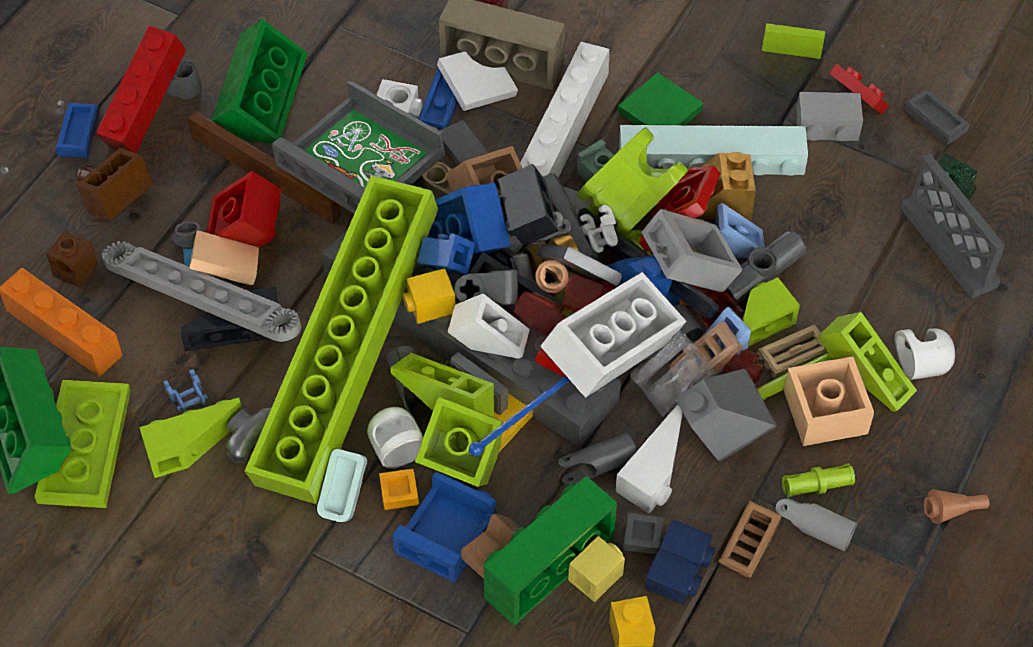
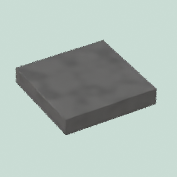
M541 245L536 255L546 261H559L567 270L595 284L618 286L622 278L621 273L571 247Z

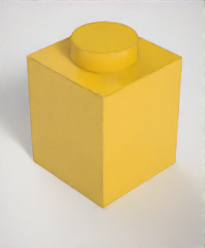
M445 268L406 279L407 292L403 293V300L407 312L414 313L417 324L453 314L456 305L455 293Z
M647 596L611 602L609 623L615 647H653L655 625Z

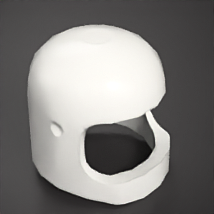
M910 329L900 330L895 333L894 340L898 359L909 380L943 375L953 366L955 347L951 337L944 330L929 329L926 333L925 342L916 339L913 331ZM905 339L909 343L911 350L905 346Z
M400 407L386 408L373 416L367 428L369 440L384 467L399 468L416 459L424 436L413 416L405 409Z

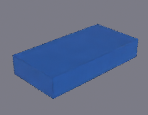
M68 103L55 148L57 156L88 158L100 114L97 104Z

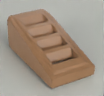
M721 321L681 353L669 367L683 388L688 390L703 379L714 377L742 348V345L726 322ZM719 338L726 346L724 350H722L720 345L717 343V340ZM709 348L715 354L714 358H712V356L708 352ZM700 358L705 364L703 367L698 361Z
M749 501L719 560V564L751 579L781 522L782 516ZM752 518L768 526L767 530L764 531L750 524V519ZM744 530L762 537L761 542L744 535ZM738 541L757 549L755 554L737 546ZM732 552L750 560L749 566L730 558Z

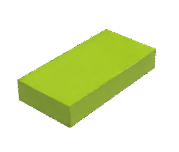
M766 23L762 51L821 59L825 31Z

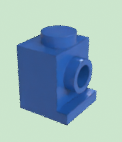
M438 234L437 239L423 237L417 263L435 271L445 268L447 273L467 275L475 243L456 234H450V236Z

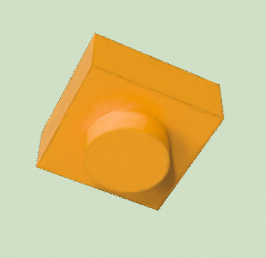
M414 469L379 473L384 510L419 505Z

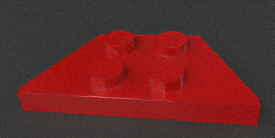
M705 165L700 168L698 166L690 167L688 170L689 174H685L657 203L648 223L660 209L694 219L700 217L707 210L706 205L716 190L715 186L721 173L714 165ZM642 234L638 243L645 252L650 251L651 249Z

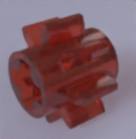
M745 349L740 354L736 353L724 365L722 374L746 369L756 386L763 373L764 366L757 363L760 355Z

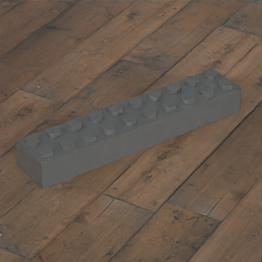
M347 230L322 252L325 277L329 275ZM416 263L411 277L435 270ZM447 273L454 290L455 284L461 276L455 273ZM467 281L464 287H460V293H465L467 299L473 298V294L479 292L477 287ZM455 296V304L461 303ZM402 297L393 323L448 360L459 352L509 389L508 393L525 405L531 403L563 378L535 362L537 353L542 349L541 345L549 334L507 306L499 305L530 329L523 357L520 358L471 350L448 333L452 315L417 324L414 313L407 312ZM615 378L586 398L569 381L534 408L532 417L579 448L618 405L621 381Z

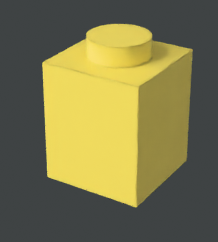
M598 536L569 564L568 580L592 601L596 602L623 575L625 558L616 545L613 543L607 544Z

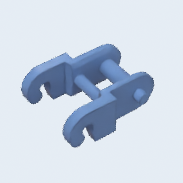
M194 369L189 370L193 381V388L178 394L177 390H172L167 380L163 382L171 402L178 403L179 406L176 407L178 412L182 410L184 413L187 411L186 409L199 403L206 406L205 400L208 397L206 394L202 395L201 381L197 374L195 375ZM194 392L196 393V398L183 403L182 397Z

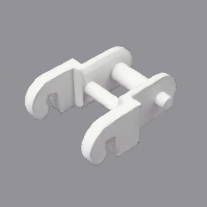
M607 205L599 208V211L601 213L605 212L606 215L600 217L601 227L597 229L593 218L589 214H584L580 217L582 222L587 221L581 228L584 235H588L590 245L596 253L602 252L604 245L608 244L613 247L618 243L613 226L616 224L611 208ZM600 232H603V239L601 238Z

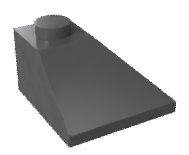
M746 369L703 379L676 397L690 426L719 462L777 427Z

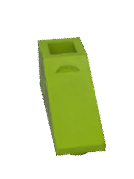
M240 398L221 400L212 406L198 410H188L182 415L165 420H155L148 425L139 427L154 478L189 468L230 432L226 428L227 424L242 410Z

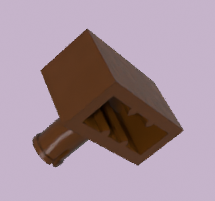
M119 148L95 169L89 165H83V169L80 168L77 172L78 183L76 186L88 213L109 222L153 185L142 156L123 148Z

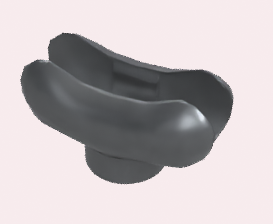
M244 408L227 424L226 428L233 435L227 441L226 453L232 462L243 463L247 460L251 449L259 439L271 408H262L254 415Z

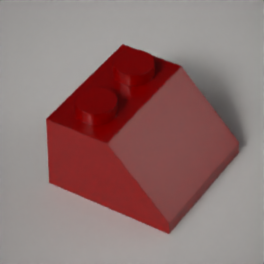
M249 172L213 196L206 233L256 247L268 244L276 233L275 223L280 209L281 188L257 173Z

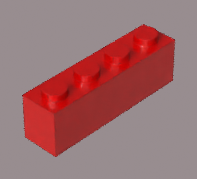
M150 25L148 26L96 132L108 147L117 150L123 148L137 153L186 52V48L175 34Z

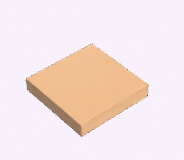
M197 230L189 268L251 286L254 285L257 275L259 247Z

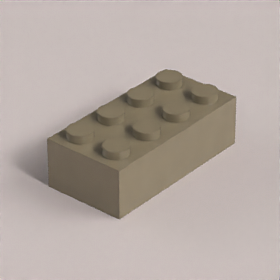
M448 0L439 18L440 58L466 52L472 60L483 66L492 68L505 67L513 80L553 90L564 65V23L475 0Z

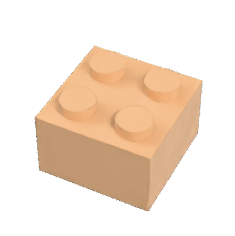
M853 356L788 368L784 393L803 446L868 434L874 410Z

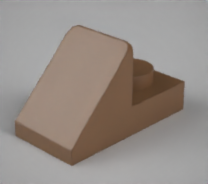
M493 514L487 530L462 548L461 558L484 579L483 565L486 558L494 550L503 549L510 542L513 534L521 527L508 516Z

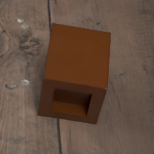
M67 231L62 232L46 253L53 277L79 288L82 287L98 266L92 242Z

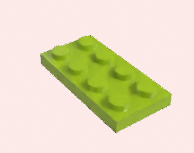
M62 380L56 407L62 415V424L66 436L70 438L71 451L69 456L65 457L58 472L38 481L35 493L37 504L107 507L131 394L129 384Z

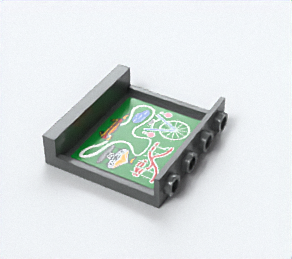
M350 80L347 82L349 97L294 143H290L280 137L272 143L276 165L355 214L371 175L411 185L444 157L445 151L443 135L436 127L427 125L413 114L406 113L394 106L389 100L380 98L368 88L361 87Z

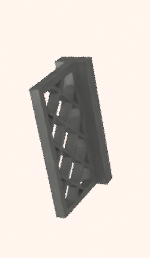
M931 154L922 157L912 197L903 200L900 209L971 299L998 288L1001 279L997 276L996 270L1005 244ZM987 243H988V244L990 245V247L992 248V249H991V252H989Z

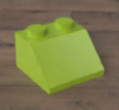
M439 396L415 462L477 487L487 485L499 454L502 434L486 445L479 456H472L469 453V446L473 442H480L501 426L504 421Z

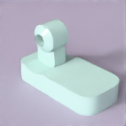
M340 449L332 451L317 506V511L321 517L337 522H347L353 517L363 474L367 465L365 456Z

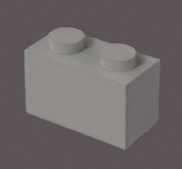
M799 92L796 107L797 126H805L807 140L859 141L863 124L861 94Z

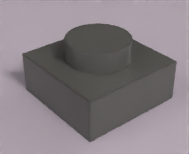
M628 513L623 550L657 555L663 517Z

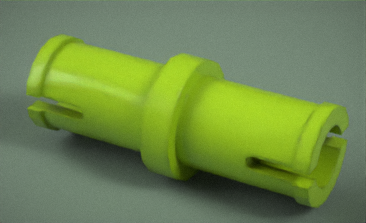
M849 463L827 469H822L820 466L811 468L810 472L782 477V487L787 498L815 492L817 495L826 493L827 489L846 485L851 486L855 483L854 470Z

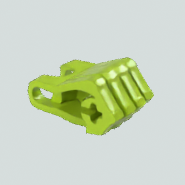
M646 127L625 144L576 194L582 202H591L587 209L596 216L600 213L599 208L601 206H609L616 221L614 229L624 236L688 172V169L680 161L676 162L669 169H653L648 165L647 146L654 140V135Z

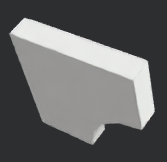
M466 52L446 56L438 60L437 66L463 111L515 97L518 92L505 67L492 68L483 66L472 60Z

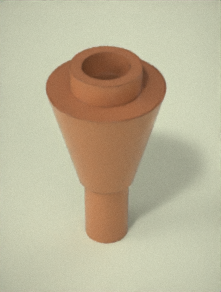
M935 489L930 490L924 500L925 514L934 524L942 523L969 510L986 509L989 507L987 495L966 496Z

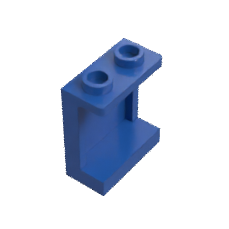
M435 472L432 477V488L407 526L399 525L392 535L394 553L455 583L467 565L461 558V550L487 530L491 516L496 514V500L486 491L474 490L464 485L457 478Z

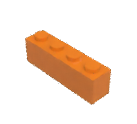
M20 268L0 286V295L7 312L96 376L101 377L123 356L115 332L24 268Z

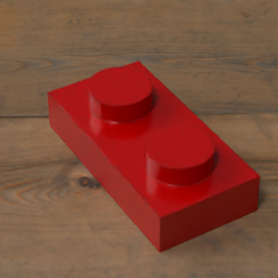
M836 64L829 73L853 93H860L861 99L880 114H883L889 107V104L882 99L885 93L872 83L868 87L860 82L863 76L850 66L844 70Z

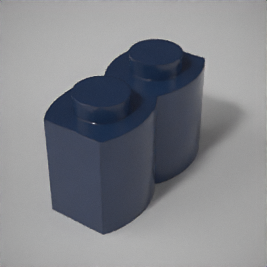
M673 519L646 578L645 589L685 605L689 595L695 598L703 580L698 574L702 566L707 568L710 566L716 548L711 546L713 535Z

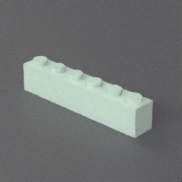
M620 125L619 150L643 128L646 127L652 132L654 140L647 146V163L650 162L653 167L659 165V167L663 166L664 169H669L676 162L680 161L689 170L690 167H700L718 153L740 152L742 154H750L753 174L791 176L805 174L808 159L805 126Z

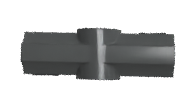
M787 231L768 246L754 249L749 254L748 260L741 265L742 271L724 292H719L721 298L729 306H737L749 297L750 290L757 284L775 279L778 274L806 254L807 248L802 238L795 232Z

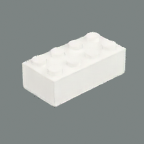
M641 272L559 322L542 343L541 348L586 398L668 344L687 321L644 273Z

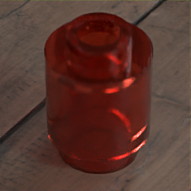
M527 291L522 293L513 312V315L519 317L521 323L547 336L566 316L561 313L562 305L536 292L531 294Z

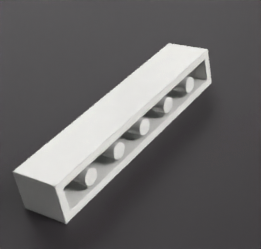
M580 42L520 162L522 168L534 164L543 177L552 173L559 178L609 74L608 48Z

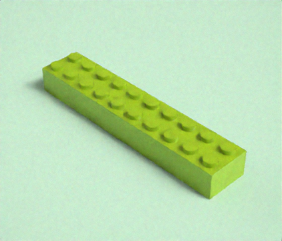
M370 176L245 469L246 474L255 486L318 505L331 453L335 449H341L402 300L403 293H405L407 288L406 279L411 278L418 261L423 237L427 238L438 212V207L431 190Z

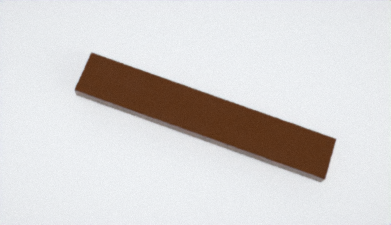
M194 112L188 118L191 135L194 140L248 173L251 171L257 173L281 188V193L328 222L334 224L340 218L338 203L276 165V160L197 112Z

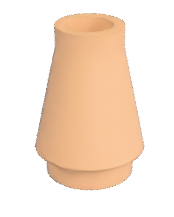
M545 261L536 271V282L542 290L548 293H557L567 285L568 271L559 261ZM546 273L553 276V283L548 284L545 282Z

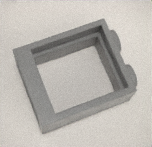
M660 209L642 231L644 238L668 279L724 292L742 271L740 264L715 224Z

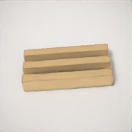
M814 324L759 348L757 356L760 360L763 359L765 361L764 366L767 370L770 369L772 371L771 376L773 379H776L786 374L788 368L802 366L828 353V351L818 339L821 332ZM812 337L815 338L814 340H812V341H810V342H807V343H805V344H803V345H800V344H799V345H797V346H794V345H796V344H798V343H800V342H803V341H805V340H807V339H809V338H812ZM791 346H794V347L790 348L789 351H787V352H785V353H782V354H780V355H778V356H776V357H772V356H771V355H773V354H775V353H778V352H780V351H782V350H785V349H787V348H789V347H791Z

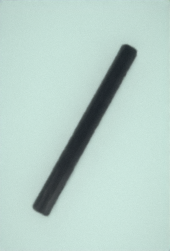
M587 208L579 210L577 213L579 219L582 215L589 214L594 220L596 229L601 227V220L598 216ZM581 221L582 225L586 224L587 221ZM615 230L618 243L613 247L609 246L625 259L651 256ZM600 232L601 238L603 239V232ZM672 280L669 289L672 294L707 320L714 318L715 314L719 311V306L691 284Z

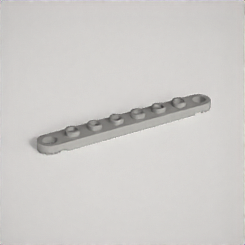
M117 241L116 245L111 243V247L108 245L107 249L103 250L102 258L108 270L272 340L280 342L291 340L302 329L299 316L294 310L285 309L274 301L208 274L191 270L186 265L142 247L137 248L132 246V244L130 245L129 242L123 241L121 243ZM283 323H289V327H287L286 325L285 329H283V327H280L279 329L278 326Z

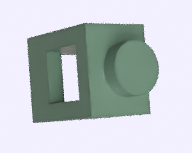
M602 139L577 155V174L586 183L614 156L605 147L606 143Z

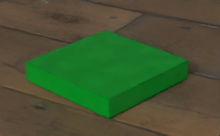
M657 72L618 105V113L635 125L685 126L703 110L704 103Z

